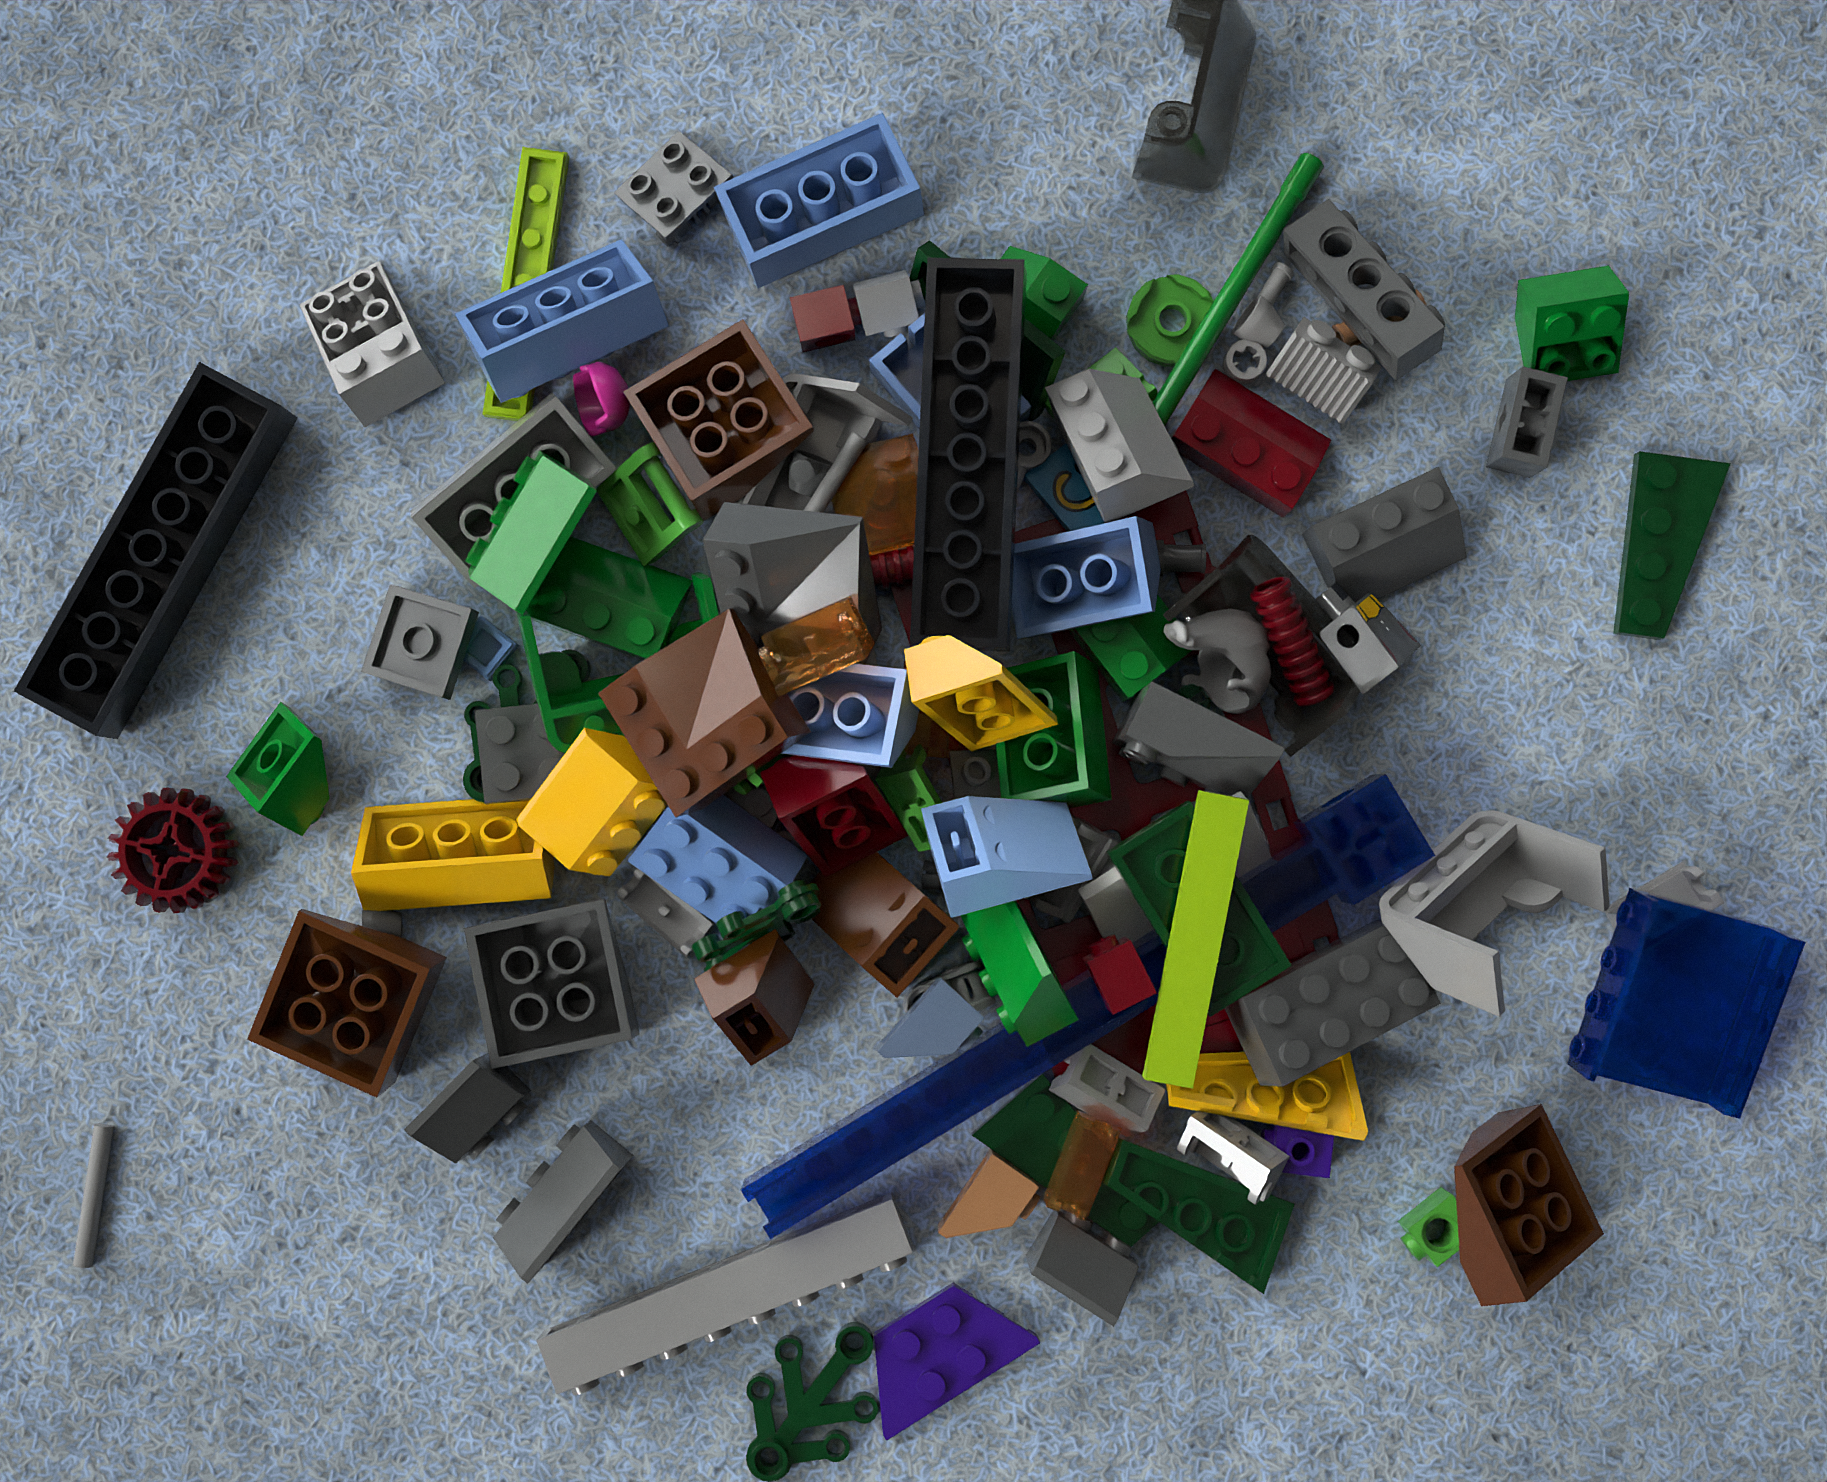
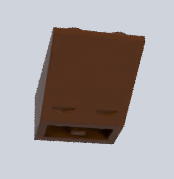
M878 852L827 877L820 871L810 882L818 885L820 890L818 899L821 903L820 913L812 918V920L896 998L899 997L960 927L957 922Z

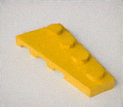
M1245 1052L1204 1053L1199 1055L1193 1089L1166 1084L1169 1106L1362 1141L1365 1140L1368 1134L1350 1052L1283 1087L1261 1086Z

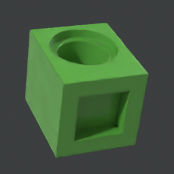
M1442 1187L1438 1188L1397 1221L1406 1232L1400 1238L1401 1241L1418 1261L1426 1257L1436 1267H1439L1459 1251L1456 1198ZM1442 1218L1444 1221L1442 1235L1435 1240H1427V1225L1434 1219Z

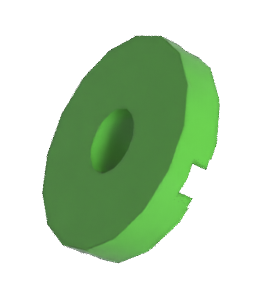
M1180 274L1154 278L1144 283L1132 298L1126 315L1127 334L1135 350L1146 360L1164 367L1175 366L1214 301L1209 291L1194 279ZM1167 309H1175L1183 315L1185 325L1179 331H1167L1160 324V314Z

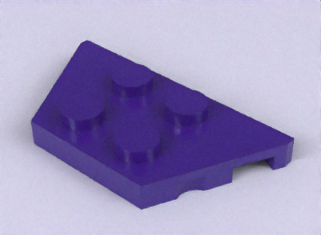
M954 1282L875 1331L874 1344L884 1438L887 1441L1040 1344L1036 1333L1004 1316V1313L991 1305L981 1302L973 1297V1294Z

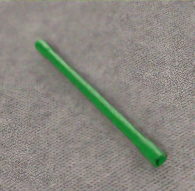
M1309 153L1300 154L1281 185L1279 195L1152 403L1164 426H1166L1282 234L1283 229L1290 221L1299 204L1305 200L1324 169L1322 161L1316 156Z

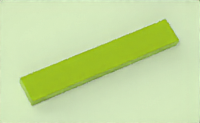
M522 147L500 293L553 270L570 158L567 152ZM487 380L482 415L488 418L518 421L533 408L535 388L531 389L524 396L511 398L501 403Z
M1198 790L1142 1075L1147 1081L1193 1089L1247 816L1248 799Z

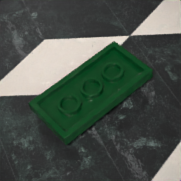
M1188 800L1106 851L1166 950L1195 809ZM1236 874L1207 1014L1209 1017L1292 966Z

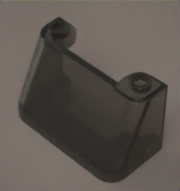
M1172 0L1165 27L1175 29L1181 35L1183 40L1182 54L1201 58L1191 104L1180 101H1165L1158 104L1151 111L1140 150L1136 155L1131 178L1194 193H1209L1221 185L1227 172L1256 43V31L1238 0Z

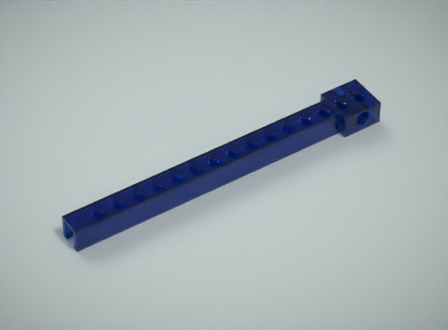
M1372 774L1293 822L1303 839L1238 879L1273 933L1337 894L1341 902L1356 905L1436 855L1387 775ZM1152 930L1132 942L1157 992L1156 994L1113 1015L1107 1009L1089 971L1086 970L1061 985L1079 1020L1028 1047L1018 1031L1009 1035L1001 1022L981 1034L965 1052L958 1048L954 1054L943 1057L745 1178L740 1190L747 1202L755 1198L767 1217L768 1223L763 1228L770 1239L774 1238L1157 1004L1167 950L1156 932Z

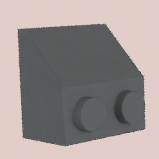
M487 1053L472 1060L404 1131L410 1137L455 1164L467 1155L475 1160L494 1141L489 1133L501 1121L506 1126H509L528 1107L522 1099L531 1090L508 1066L491 1069L489 1054Z
M1055 1208L1026 1254L1030 1273L1114 1327L1139 1268L1135 1258L1130 1255L1133 1248L1110 1233L1104 1239L1090 1229L1094 1223L1076 1210L1069 1208L1065 1214Z

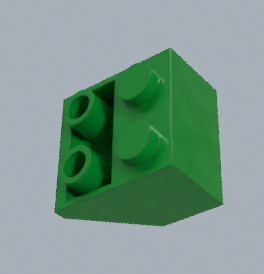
M1609 265L1518 280L1515 322L1524 367L1568 377L1567 381L1619 373L1629 291Z

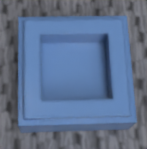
M480 616L476 621L463 661L487 680L491 681L495 669L505 664L519 645L487 619Z

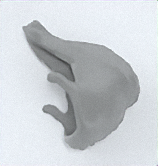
M1230 608L1208 612L1187 622L1176 620L1173 623L1165 624L1164 633L1174 644L1189 650H1200L1197 659L1200 665V673L1198 676L1186 674L1181 680L1183 684H1194L1202 687L1212 702L1227 713H1245L1257 706L1271 678L1270 662L1266 655L1271 645L1268 643V630L1249 612Z

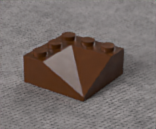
M743 319L623 391L691 503L704 521L717 514L724 502L735 503L743 498L814 431L812 424Z
M733 608L724 611L638 663L598 693L675 818L702 810L811 732Z
M301 909L297 913L247 1040L377 1098L397 1080L447 957L405 938Z
M1542 1104L1498 1112L1471 1133L1454 1166L1460 1263L1481 1306L1527 1302L1604 1233Z

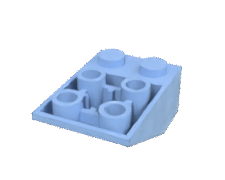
M965 796L921 808L929 845L951 918L1093 879L1070 811L1065 802Z

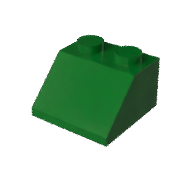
M1158 594L1155 612L1068 630L1089 659L1098 666L1099 672L1122 702L1128 700L1192 651L1177 646L1166 637L1164 633L1165 624L1173 623L1177 619Z

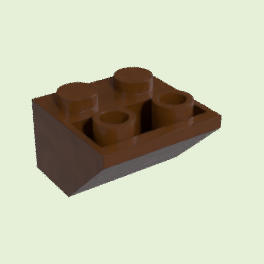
M776 929L694 978L712 1019L751 1066L792 1041L815 985L810 975Z

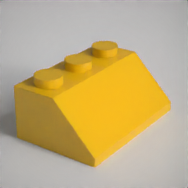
M950 635L931 636L924 639L919 645L904 649L911 702L970 751L1058 725L1057 716L1001 663Z
M584 728L517 817V822L521 829L567 869L594 875L611 876L666 808L667 803L625 736Z

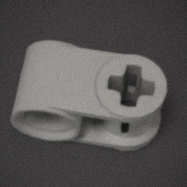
M971 960L942 972L941 975L909 988L903 1001L905 1013L912 1007L915 996L925 992L937 977L943 979L977 1011L995 1004V997L991 998L978 973L980 972L979 968L982 966L981 960L976 962ZM965 977L967 978L968 984H969L970 989H971V991H972V994H973V997H972V998L970 997L969 992H968V989H967V987H966V984H965V981H964V978H965Z

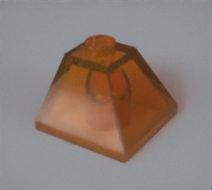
M913 433L867 444L831 500L834 514L863 517L869 555L914 545L919 450Z

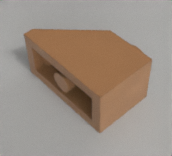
M989 1149L938 1223V1233L945 1238L1011 1227L1018 1217L1026 1220L1040 1199V1196L1036 1194L1039 1188L1038 1182L995 1151Z

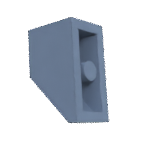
M937 977L874 1049L884 1058L951 1055L958 1048L965 1052L982 1034L983 1030L978 1025L984 1020V1017L943 979Z

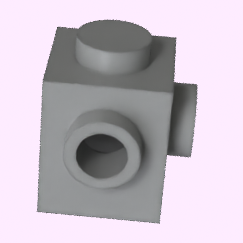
M906 270L852 283L866 336L884 332L885 337H894L900 333H908V327L919 318L917 309L925 307L919 280L910 282Z

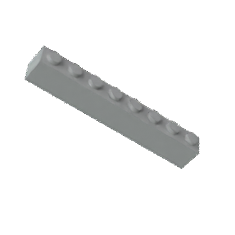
M893 1192L546 1329L537 1339V1344L556 1394L558 1395L570 1389L573 1395L582 1394L600 1384L598 1378L613 1372L616 1373L618 1378L627 1376L641 1369L644 1366L643 1360L658 1354L661 1360L675 1357L688 1349L686 1343L704 1337L705 1342L715 1341L728 1335L732 1331L731 1325L748 1319L750 1325L760 1323L776 1314L774 1308L792 1302L793 1307L808 1304L820 1296L818 1291L834 1284H836L838 1290L848 1288L864 1279L862 1273L880 1267L881 1272L898 1268L907 1262L906 1256L913 1253V1244Z

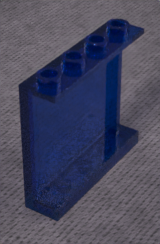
M1629 888L1625 901L1618 908L1616 915L1617 925L1610 944L1602 953L1600 961L1601 970L1596 984L1586 998L1585 1014L1580 1029L1570 1043L1567 1064L1589 1081L1595 1082L1596 1077L1600 1076L1706 1103L1723 1115L1740 1119L1806 942L1779 928Z

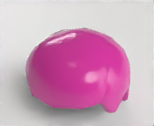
M604 362L580 366L581 372L573 375V386L578 412L586 432L590 436H596L619 428L626 420L630 409V402L623 392L628 389L626 381L616 368Z

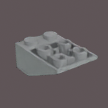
M380 261L356 272L351 277L299 304L338 394L364 427L371 425L445 384L432 354Z

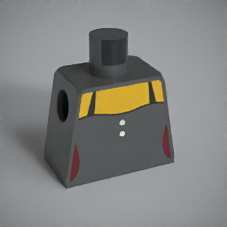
M1336 582L1315 599L1333 620L1319 632L1320 637L1362 694H1365L1400 667L1421 646L1378 598L1370 592L1355 603L1342 586Z

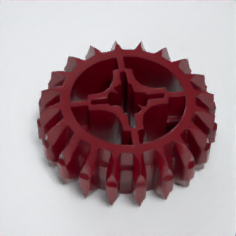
M168 787L161 790L160 796L155 792L143 794V805L139 802L128 804V811L132 818L119 816L115 819V822L123 829L122 834H111L108 837L110 842L119 844L118 852H111L106 856L109 861L120 862L121 867L115 869L111 876L114 879H128L123 885L121 892L125 895L137 892L135 904L148 906L152 902L154 912L158 913L166 912L169 907L173 913H184L187 904L192 909L203 907V896L208 899L217 898L220 894L215 883L229 884L231 881L230 876L222 871L223 867H235L239 863L234 857H226L227 849H235L240 843H238V840L225 839L224 834L231 832L235 825L233 822L218 823L225 813L224 808L214 806L209 809L211 798L207 795H199L195 798L192 789L182 788L177 794L174 788ZM171 813L170 821L164 822L162 831L158 836L154 838L145 837L148 829L156 820ZM190 819L200 829L204 838L205 848L195 843L193 839L194 825L190 824ZM173 844L172 846H179V851L190 853V855L173 857L174 855H168L167 850L157 848L156 845ZM142 853L148 855L152 860V876L156 877V881L146 870ZM190 863L202 864L199 872L190 882L175 889L177 878H182L185 868Z

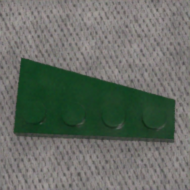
M1642 451L1634 454L1613 634L1654 640L1665 638L1731 463Z

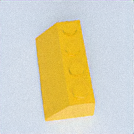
M467 799L365 807L351 870L363 910L387 911L551 898L555 869L554 856L521 829L517 822V817L530 800L486 805L484 802Z

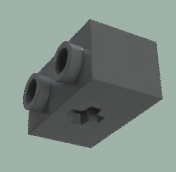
M1522 366L1506 379L1486 468L1531 478L1548 467L1568 377Z

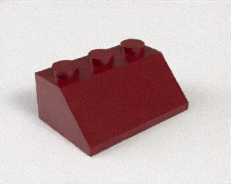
M1217 369L1213 370L1171 438L1176 443L1181 456L1282 518L1298 502L1317 471L1332 441Z
M794 755L783 757L774 766L760 772L779 820L825 877L909 836L899 818L863 766L843 761Z

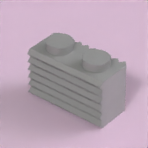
M1303 317L1266 374L1268 378H1274L1276 383H1281L1284 388H1289L1292 393H1297L1299 398H1305L1307 403H1312L1315 408H1320L1323 413H1328L1330 418H1335L1338 423L1344 424L1374 382L1381 366L1375 363L1374 356L1367 349L1358 345L1350 347L1336 338L1335 331L1327 323L1320 320L1310 321Z

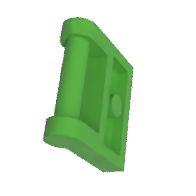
M654 442L646 444L635 451L596 488L597 493L643 566L658 561L687 534L704 523L697 510L690 509L660 461L662 454ZM645 470L675 518L673 523H671L642 477L641 472Z

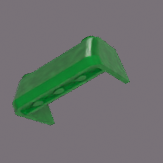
M701 572L691 574L700 619L678 625L672 631L668 645L718 616L711 577ZM525 610L522 615L516 611L534 691L545 732L551 745L556 750L566 753L584 728L624 736L598 694L624 673L581 682L578 667L569 655L560 651L538 653L529 613Z

